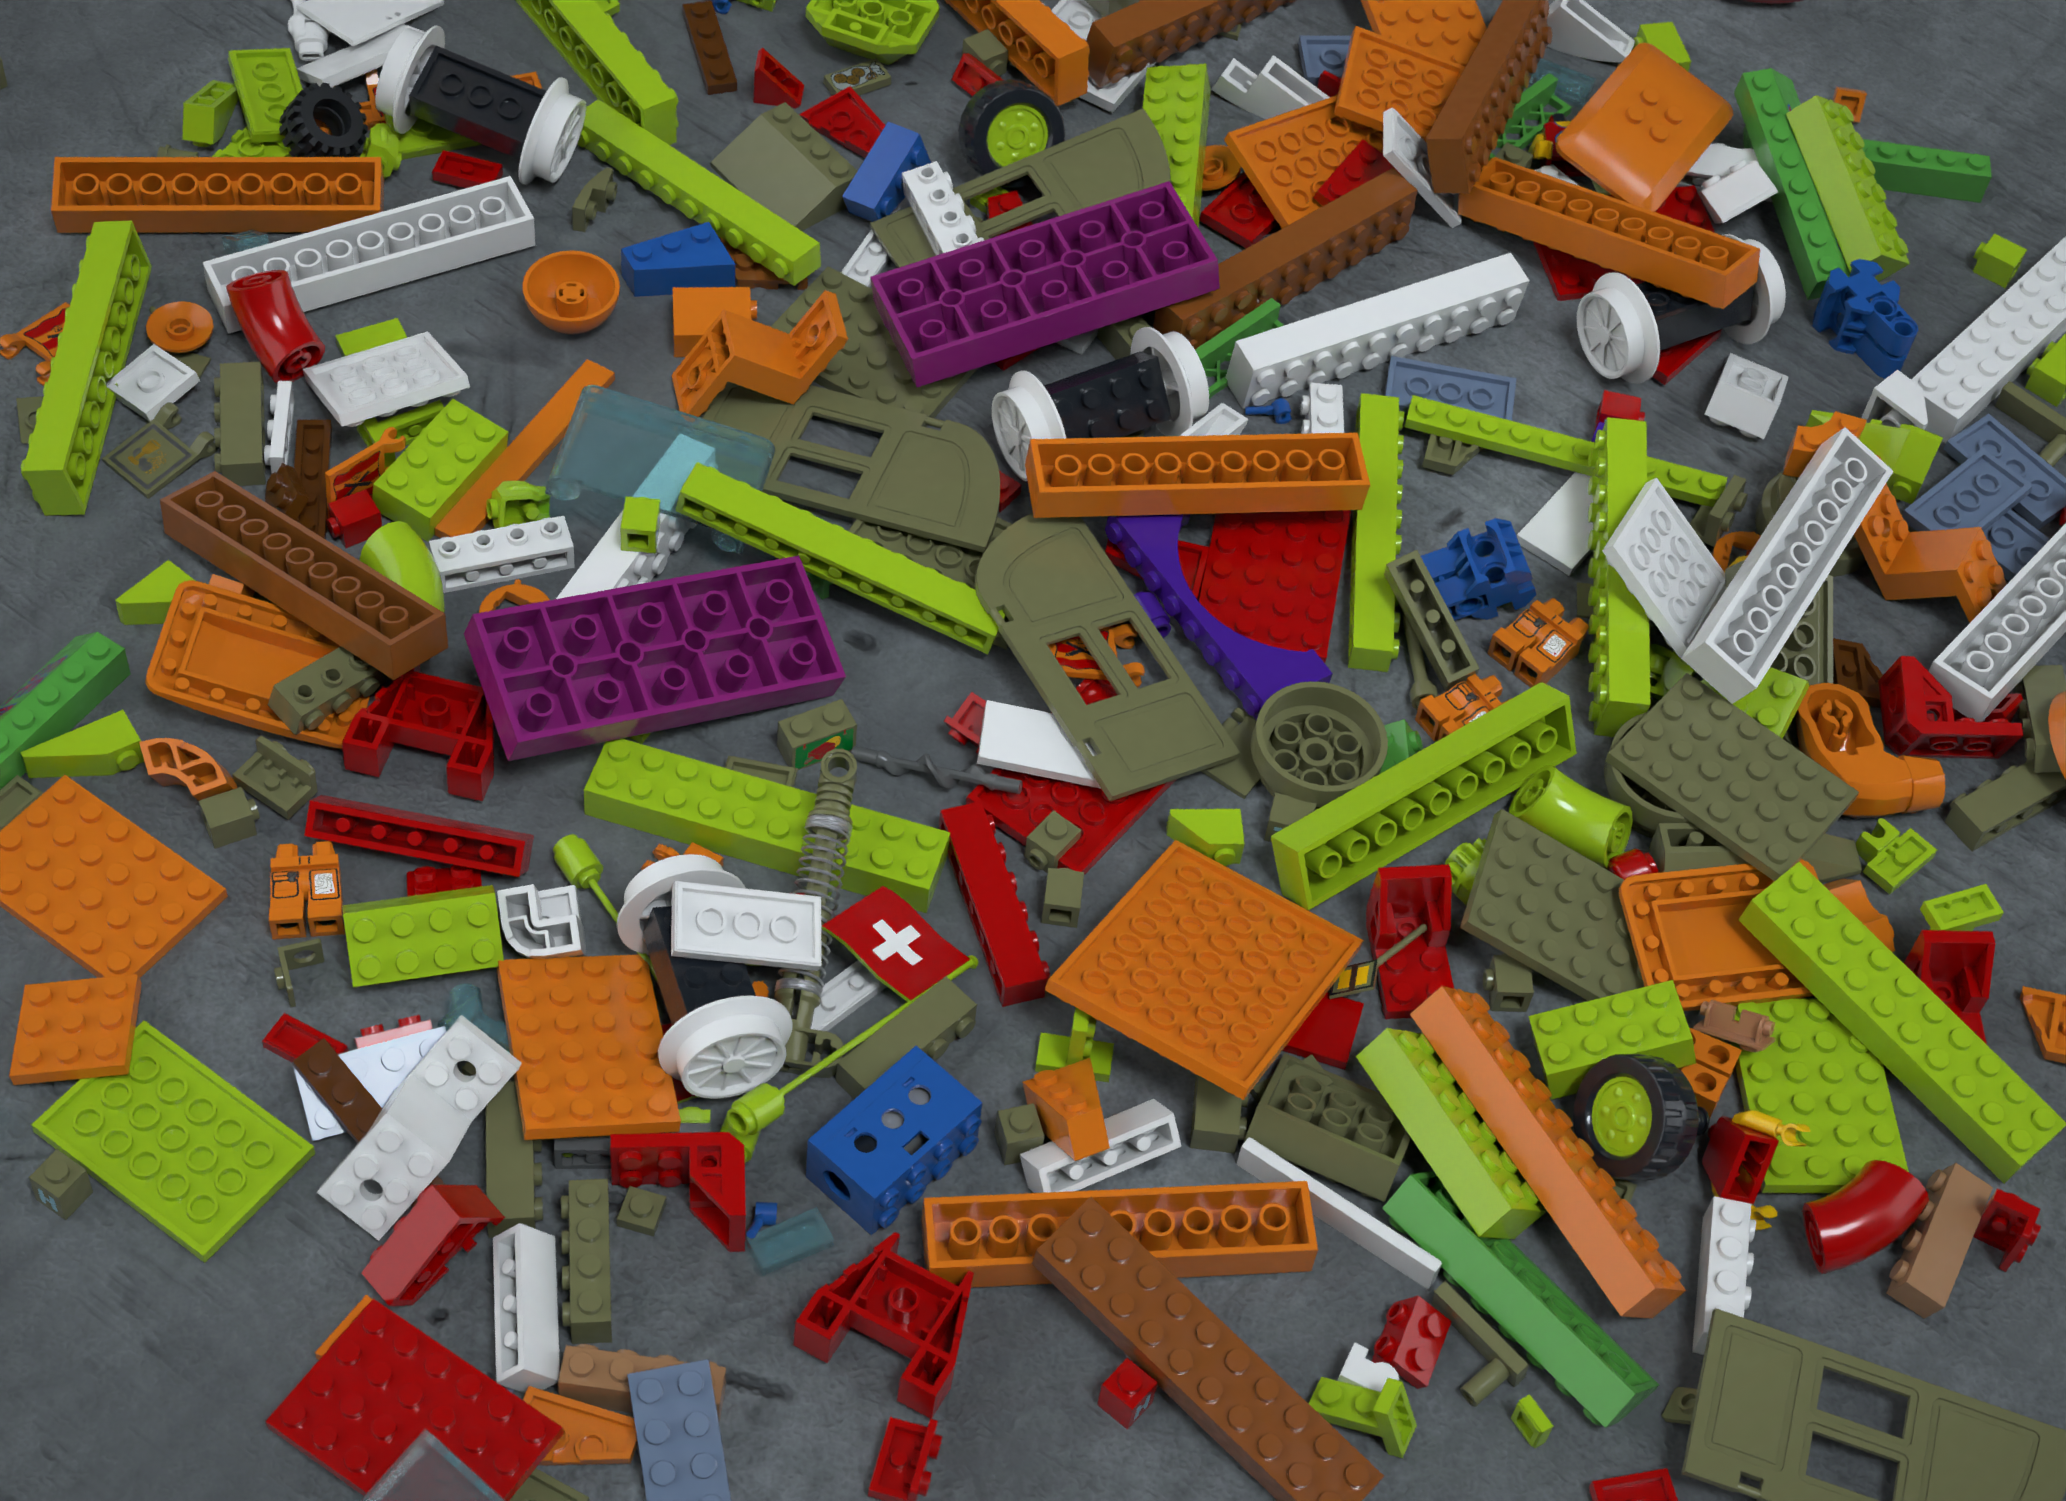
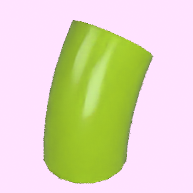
M395 521L377 529L363 546L359 560L445 613L443 584L440 572L425 542L406 522Z
M1546 765L1532 774L1520 787L1509 807V813L1605 869H1608L1610 858L1624 853L1633 822L1630 806L1613 801L1584 787L1553 765Z

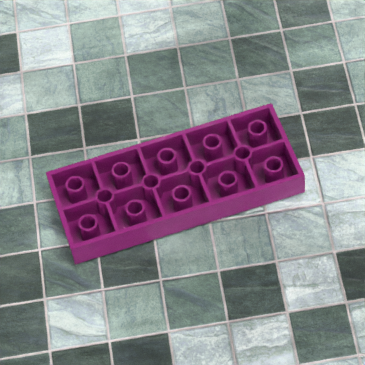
M1170 181L870 277L875 306L916 387L1220 289L1218 259Z
M800 556L476 613L472 615L464 632L465 640L508 761L833 696L846 678Z

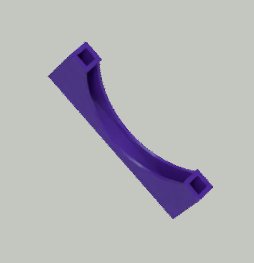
M1191 514L1108 516L1105 531L1110 542L1118 546L1125 555L1127 563L1138 571L1144 579L1147 588L1157 595L1163 603L1166 612L1177 620L1183 628L1186 637L1197 645L1205 661L1216 669L1222 677L1225 686L1236 694L1242 702L1245 711L1250 716H1253L1256 721L1264 703L1280 689L1301 682H1330L1333 673L1313 649L1307 652L1286 650L1251 640L1222 624L1198 602L1183 576L1178 555V534L1181 527L1188 524Z

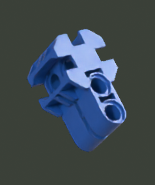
M1857 259L1850 264L1852 271L1849 277L1840 268L1830 271L1813 315L1812 327L1818 333L1831 328L1837 334V337L1830 340L1828 344L1835 351L1851 355L1856 353L1876 375L1886 379L1896 370L1901 372L1917 335L1918 325L1898 304L1900 286L1894 280L1881 285L1875 279L1876 275L1883 273V269L1879 264Z
M1497 518L1486 521L1487 532L1471 537L1469 528L1458 531L1447 543V547L1421 556L1454 621L1469 615L1488 620L1499 616L1496 607L1512 602L1514 610L1527 606L1537 595L1531 581L1533 579L1511 521Z

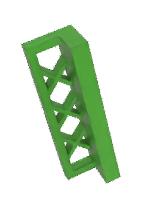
M1548 73L1522 92L1521 101L1519 104H1516L1512 118L1508 119L1504 133L1497 140L1496 148H1502L1508 142L1523 149L1533 142L1536 135L1542 132L1543 125L1548 122L1550 116L1562 113L1566 117L1571 113L1572 107L1554 95L1558 82L1556 77ZM1550 104L1558 111L1544 112L1543 107ZM1539 120L1540 125L1525 126V121ZM1521 134V139L1508 140L1506 135ZM1491 153L1489 160L1495 157V155Z
M1270 298L1195 349L1206 377H1216V383L1208 388L1209 399L1228 386V380L1226 379L1227 370L1220 369V364L1231 360L1236 341L1284 326L1278 321L1281 305L1273 298Z

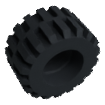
M314 83L308 88L305 87L286 107L283 115L280 117L279 122L282 126L279 128L280 135L285 136L282 140L284 146L291 149L289 153L292 157H352L365 142V134L368 132V125L364 124L367 118L365 113L360 112L362 106L359 102L355 103L351 99L353 96L349 92L346 94L341 92V87L335 85L331 88L329 83H322L320 86ZM314 118L325 123L330 128L333 136L322 131L317 126Z

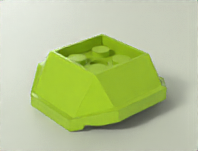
M811 0L806 7L805 17L823 36L828 45L871 60L877 58L880 63L890 65L906 54L917 53L939 17V5L936 0Z

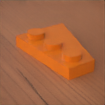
M528 1386L523 1401L562 1426L564 1435L538 1466L631 1464L638 1445L634 1418Z

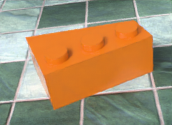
M1091 1058L1057 1070L1038 1072L1034 1078L1022 1082L1027 1105L1034 1103L1043 1133L1074 1161L1110 1148Z

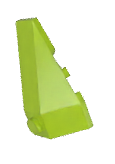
M1812 410L1806 426L1823 425L1832 418L1834 413ZM1871 419L1870 423H1866L1859 440L1874 454L1880 456L1881 460L1893 470L1892 475L1886 482L1891 494L1898 500L1912 504L1918 495L1943 437L1913 425L1901 424L1900 428L1884 426L1881 420Z

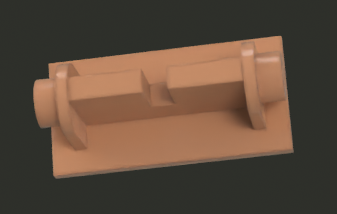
M1713 999L1710 1002L1704 1001L1702 1003L1700 1015L1705 1016V1018L1693 1026V1029L1718 1040L1738 1043L1741 1049L1750 1052L1763 1051L1774 1043L1776 1039L1771 1037L1775 1028V1022L1769 1021L1768 1016L1743 1009L1740 1020L1736 1021L1734 1019L1737 1007Z

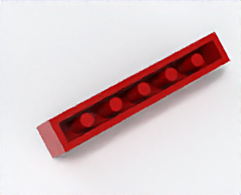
M320 795L310 800L304 834L306 837L520 877L529 870L534 839L532 834L326 795Z
M982 801L940 810L939 829L950 832L948 858L1002 1007L1044 998L1046 984L1051 977L1049 966L1046 960L1041 961L1038 954L1039 941L1037 934L1034 930L1030 931L1027 925V907L1024 901H1019L1017 898L1016 878L1012 871H1007L1005 865L1006 852L1002 842L997 843L995 839L996 828L993 816L986 814Z

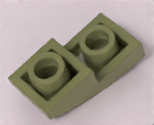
M605 168L595 175L579 193L572 207L573 230L586 232L589 221L595 220L597 211L606 213L609 202L615 201L618 184L613 182L612 168Z

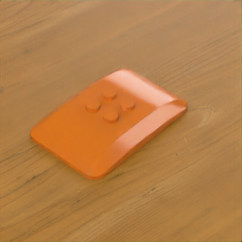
M1640 43L1621 62L1560 134L1556 141V150L1565 160L1618 200L1656 212L1732 119L1733 108L1727 100L1657 47L1649 43Z
M194 580L182 582L175 590L145 680L147 688L152 693L186 707L262 731L343 749L342 741L354 715L362 707L367 708L370 696L364 697L362 695L355 699L345 711L338 714L334 712L325 717L324 721L315 729L309 730L307 728L295 735L268 706L273 686L339 648L340 645L276 604Z
M1801 859L1799 862L1818 879L1814 867L1809 862ZM1751 864L1633 875L1627 877L1621 883L1619 898L1644 987L1673 980L1683 1011L1700 1010L1704 1001L1710 1002L1712 999L1728 1005L1738 1006V1004L1749 1002L1758 1004L1814 996L1738 920L1750 901L1774 882Z

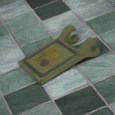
M171 402L162 406L153 420L102 458L108 467L147 499L156 494L199 459L209 457L217 451L215 443H213L215 440L214 436L207 431L200 433L189 448L167 430L176 427L182 420L178 414V407Z

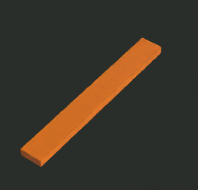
M587 359L434 528L435 536L439 538L453 537L480 531L490 520L487 516L486 503L488 499H491L492 491L503 481H525L614 382L615 372Z

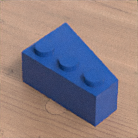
M887 122L842 196L849 213L874 222L890 215L906 198L904 195L902 173L931 163L919 133Z
M710 222L621 248L622 277L634 297L673 295V287H735V263Z

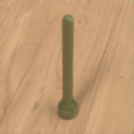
M1400 606L1415 682L1410 690V698L1413 708L1418 710L1421 699L1429 695L1435 698L1438 696L1436 686L1428 680L1421 644Z

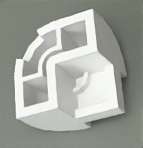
M534 884L497 890L502 929L506 940L519 955L528 959H552L586 955L584 926L581 922L578 894L575 885L538 891Z

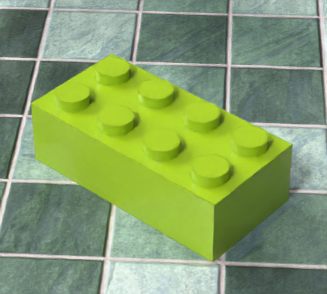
M452 399L373 484L372 499L381 514L394 522L408 523L422 539L429 542L435 535L434 528L507 448L508 431L457 400Z
M493 885L342 905L353 987L498 967V960L504 961Z
M1673 980L1528 1016L1533 1042L1545 1082L1552 1094L1551 1100L1576 1094L1587 1072L1602 1059L1615 1054L1657 1056L1670 1061L1677 1068L1696 1064L1693 1038Z

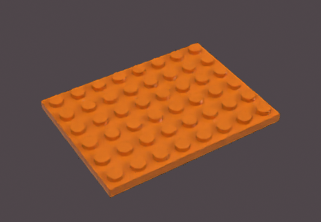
M1175 840L1048 979L1045 991L1089 1014L1094 1019L1118 1030L1128 1038L1134 1039L1154 1050L1159 1055L1183 1066L1193 1074L1201 1076L1226 1092L1244 1100L1353 960L1364 940Z

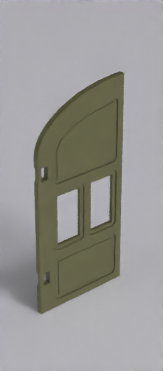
M1142 108L953 188L954 194H960L964 204L965 215H971L976 227V236L987 240L1053 211L1057 216H1062L1168 181L1171 183L1168 157L1163 142L1152 120ZM1027 174L1043 195V197L982 223L978 222L965 203L970 198ZM911 206L870 223L872 231L897 268L936 256Z
M728 381L724 390L719 392L712 400L691 437V440L715 450V465L720 473L738 481L746 482L759 491L783 500L983 553L989 546L996 526L1000 505V475L995 455L990 445L977 431L958 422L927 417L923 413L810 385L807 392L802 394L793 405ZM813 415L883 433L871 458L801 440ZM925 424H926V425H929V426L941 428V430L939 431V430H935V429L928 428V427H924V426H925ZM791 456L862 474L849 499L778 481Z
M1032 512L1010 525L990 543L980 559L975 574L977 597L987 614L992 616L999 627L1000 634L1073 746L1078 748L1086 761V766L1109 801L1239 758L1240 751L1081 517L1034 518ZM1003 610L1010 622H1005L998 611ZM1129 620L1168 679L1138 689L1099 629ZM1079 636L1118 695L1086 705L1048 645ZM1089 742L1097 755L1092 756L1085 743Z
M1717 1308L1712 1311L1682 1475L1731 1492L1736 1491L1756 1498L1757 1501H1879L1806 1475L1812 1434L1814 1433L1897 1462L1898 1467L1892 1501H2062L2066 1491V1430ZM1824 1368L1908 1397L1902 1438L1817 1409ZM1740 1475L1759 1481V1489L1739 1482Z

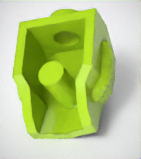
M384 123L376 124L370 129L369 138L366 137L363 143L364 150L360 157H381L384 179L390 177L392 170H398L402 153L398 152L399 140L393 134L390 126Z
M503 481L492 491L491 499L487 500V516L493 520L495 529L512 524H522L550 518L549 502L552 489L551 487L535 486L525 481Z

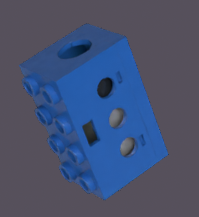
M915 1046L808 1139L806 1178L872 1236L881 1226L883 1228L889 1227L898 1217L899 1210L908 1202L913 1204L918 1201L924 1194L926 1186L935 1178L937 1180L942 1179L951 1169L952 1162L961 1154L967 1156L974 1150L979 1142L978 1132L982 1122L980 1117L983 1102L918 1046Z

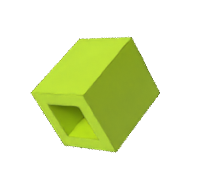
M1994 233L1987 244L1981 242L1973 257L1977 260L1973 272L2006 288L2017 273L2027 249Z
M625 497L620 528L622 551L656 554L661 522L660 499Z

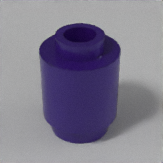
M1138 592L1134 594L1164 639L1171 631L1169 616L1153 593Z

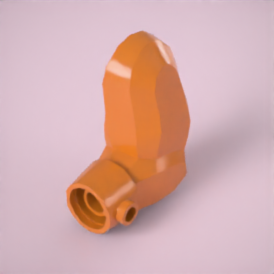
M1819 683L1809 685L1795 714L1799 751L1859 792L1856 800L1842 815L1855 819L1876 818L1899 812L1902 814L1917 813L1918 811L1940 807L1945 795V774L1938 760L1935 758L1905 755L1895 757L1885 752L1881 737L1874 727L1869 705L1858 692L1840 684Z

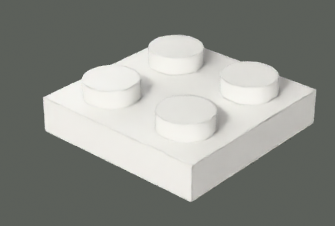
M153 344L110 379L106 385L108 389L115 393L117 400L150 422L155 418L162 406L168 402L174 403L195 386L200 379L194 370Z

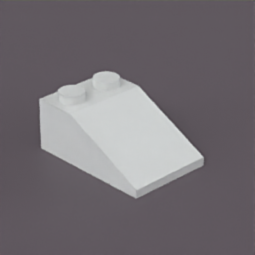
M1730 353L1704 415L1709 416L1710 420L1718 425H1731L1738 428L1740 433L1747 437H1760L1764 439L1778 410L1789 377Z

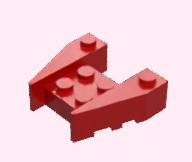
M420 665L398 677L388 688L382 687L375 694V700L366 709L362 707L354 715L342 741L346 770L380 777L394 744L399 743L450 755L451 757L446 766L448 793L478 801L484 800L494 776V720L482 686L479 687L423 674L420 671Z
M894 1232L875 1246L870 1255L858 1264L853 1263L843 1271L841 1277L830 1285L826 1283L815 1292L796 1320L793 1345L828 1364L852 1327L912 1360L900 1377L897 1401L932 1419L951 1389L974 1273L968 1271L960 1285L956 1286L897 1255L900 1234Z

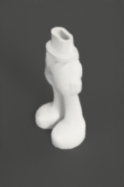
M291 0L294 14L288 21V31L293 36L295 50L299 52V58L303 61H316L323 58L324 51L328 48L327 41L331 31L297 9L296 6L306 0Z

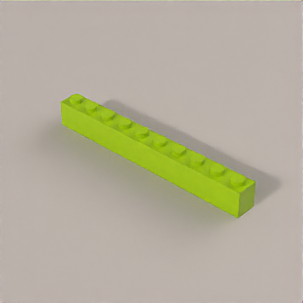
M599 99L586 107L584 125L577 143L580 147L586 148L601 161L607 162L621 174L627 175L644 189L660 197L665 203L671 204L683 212L688 218L695 220L699 224L710 222L716 234L727 241L733 248L739 249L750 256L753 261L762 264L774 272L777 277L783 278L794 286L821 267L820 243Z
M1361 393L1356 411L1355 432H1358L1370 487L1362 510H1353L1348 668L1388 672L1391 660H1397L1400 641L1399 639H1394V633H1398L1400 624V613L1395 612V606L1398 607L1399 602L1384 575L1386 564L1396 560V555L1400 554L1402 535L1396 534V529H1400L1402 522V510L1397 509V504L1401 503L1403 485L1397 484V479H1401L1403 472V460L1398 459V454H1402L1404 435H1398L1404 423V411H1399V397Z
M696 462L680 490L675 511L779 559L800 556L805 571L985 654H989L999 633V627L980 603L976 590L970 588L967 584L946 577L933 568L920 565L900 553H894L877 545L870 539L857 536L837 524H831L814 516L807 510L796 508L783 502L776 496L768 495L751 487L746 482L733 479L720 473L717 469L707 467L699 462ZM1003 610L998 611L1005 620L1006 615Z

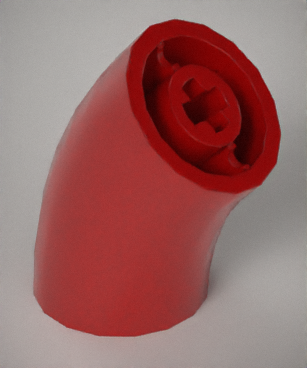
M271 270L239 278L226 286L236 318L249 345L263 368L276 384H278V381L294 382L304 376L303 369L315 366L320 362L325 353V345L304 314L291 284L288 271Z
M1873 1160L1866 1162L1860 1172L1840 1189L1817 1200L1804 1203L1803 1222L1811 1256L1819 1272L1822 1274L1829 1273L1866 1260L1898 1239L1915 1222L1929 1202L1928 1192L1922 1183L1900 1166L1887 1161Z

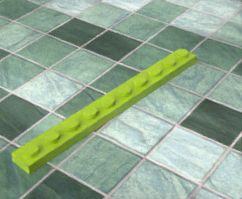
M1412 395L1404 426L1406 428L1593 476V468H1588V456L1590 449H1595V442ZM1647 456V482L1657 478L1670 497L1714 507L1725 490L1727 477Z

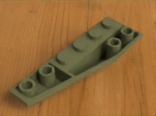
M1659 823L1649 846L1651 856L1656 863L1659 873L1748 863L1693 823ZM1824 834L1802 858L1814 867L1818 880L1821 883L1857 875L1862 871L1855 841L1829 834Z

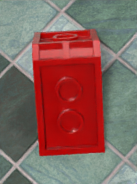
M1900 656L1878 680L1884 742L1898 756L1999 759L2023 736L2022 723H2009V720L2004 718L1993 719L1988 722H1975L1974 718H1960L1954 721L1952 695L1914 656ZM1927 711L1935 712L1937 715V721H1935L1934 713H1927Z
M1449 864L1382 867L1377 870L1366 907V928L1373 960L1379 958L1422 924L1428 927L1424 933L1378 967L1376 978L1385 1019L1412 1018L1410 1014L1441 986L1454 989L1445 947L1451 931L1452 874Z
M1922 930L1904 964L1987 1044L1980 1012L1987 1002L1990 993L1995 952L1993 931Z
M729 1132L610 1134L612 1185L636 1188L649 1184H660L664 1187L689 1184L690 1212L729 1252H745L746 1197L744 1144Z

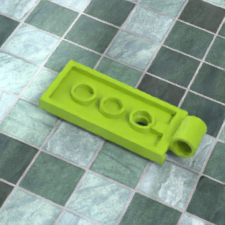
M1651 644L1650 696L1661 700L1686 673L1693 676L1697 672L1681 657L1679 658L1675 651L1671 652L1663 646ZM1770 667L1757 689L1742 697L1733 705L1783 739L1809 688V683L1805 679ZM1705 679L1700 681L1701 683L1709 687L1711 690L1719 694L1721 697L1726 699Z

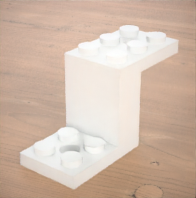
M460 1015L391 1094L368 1133L326 1179L317 1193L379 1241L417 1199L419 1194L450 1162L471 1122L517 1072L522 1062L464 1016ZM460 1061L472 1063L476 1069V1074L472 1076L462 1074L458 1070L457 1063ZM364 1181H377L382 1186L383 1192L380 1194L370 1193L366 1190Z

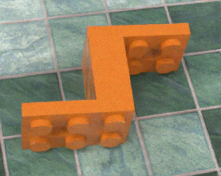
M825 290L789 334L723 310L672 374L681 420L693 425L699 416L706 412L709 404L717 394L724 390L728 381L794 405L800 396L807 392L810 384L820 372L826 369L836 353L843 349L848 340L836 294Z
M1887 483L1854 533L1885 600L1957 596L1970 623L2007 585L2003 570L1998 565L1992 552L1991 543L1986 539L1981 527L1909 532L1908 524L1903 519L1896 505V499L1891 494Z

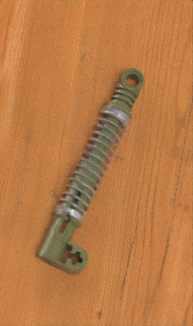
M844 749L828 751L822 758L815 806L808 813L806 826L804 827L809 834L805 835L803 840L809 845L803 846L801 851L807 856L801 857L798 860L805 867L799 868L796 871L803 878L797 879L794 882L801 889L795 890L792 893H805V895L821 897V925L831 920V915L833 918L836 916L834 911L839 907L836 900L841 896L838 889L843 885L840 880L844 875L842 867L846 864L844 856L848 853L846 845L850 842L853 821L849 816V810L851 809L852 794L857 782V761L854 755ZM841 767L847 770L848 773L842 777H836L830 771L833 768ZM816 837L815 843L807 840L806 838ZM843 847L845 851L843 854H840L836 851V848ZM813 848V854L804 849ZM841 858L843 863L838 865L834 862V859ZM802 860H811V865L803 862ZM839 869L841 874L836 876L832 874V870ZM800 871H809V876ZM837 880L839 885L834 887L830 885V881ZM798 882H807V887ZM835 891L837 896L832 898L828 896V892ZM833 902L835 905L834 909L827 907L826 903ZM822 929V966L818 971H803V969L783 968L778 971L782 979L776 982L774 990L775 999L787 1008L791 1017L794 1002H799L797 1018L792 1019V1033L785 1045L786 1059L779 1070L782 1072L801 1075L822 1061L820 1055L823 1054V1050H830V1054L844 1046L836 1034L811 1029L814 1009L820 1005L821 996L823 995L822 988L824 983L821 979L826 976L824 967L829 962L825 956L830 953L827 945L832 942L830 934ZM799 973L804 974V978H800ZM808 1043L815 1044L812 1062L805 1061ZM844 1055L812 1077L831 1078L835 1076L837 1064Z

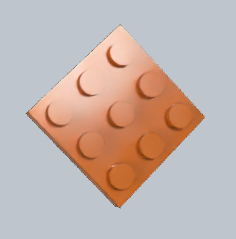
M138 974L25 985L9 1073L13 1085L129 1074L142 986Z

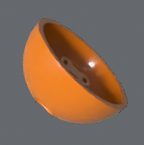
M560 251L537 260L527 270L522 287L524 299L530 312L541 324L559 333L581 334L597 328L612 314L619 298L620 282L614 268L602 258L582 251Z

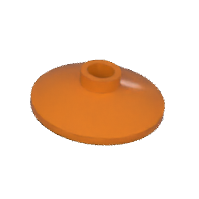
M1206 146L1203 191L1222 188L1230 184L1239 175L1242 167L1228 146Z
M185 301L172 302L159 307L149 316L146 323V332L151 343L164 351L174 353L188 352L201 347L210 339L214 329L213 319L204 307Z

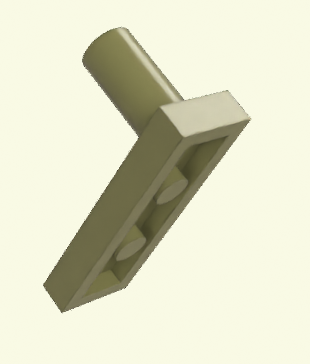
M2009 381L2002 388L1995 407L2049 442L2038 455L2054 467L2066 454V418Z
M1446 1281L1434 1291L1432 1305L1451 1320V1324L1489 1362L1460 1388L1463 1397L1472 1406L1476 1407L1505 1380L1513 1387L1517 1386L1526 1377L1529 1364Z

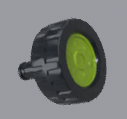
M1011 79L996 81L978 91L967 103L961 115L958 129L961 152L969 166L981 176L1062 143L1065 140L1064 119L1054 100L1033 85ZM1027 174L1001 186L1019 188L1031 185L1034 182Z
M1615 1054L1599 1061L1583 1078L1578 1088L1573 1108L1575 1135L1591 1147L1594 1153L1592 1159L1599 1169H1604L1615 1179L1632 1181L1655 1180L1673 1173L1688 1157L1694 1145L1696 1135L1704 1134L1710 1124L1708 1112L1705 1108L1697 1106L1693 1088L1683 1072L1670 1061L1644 1054Z

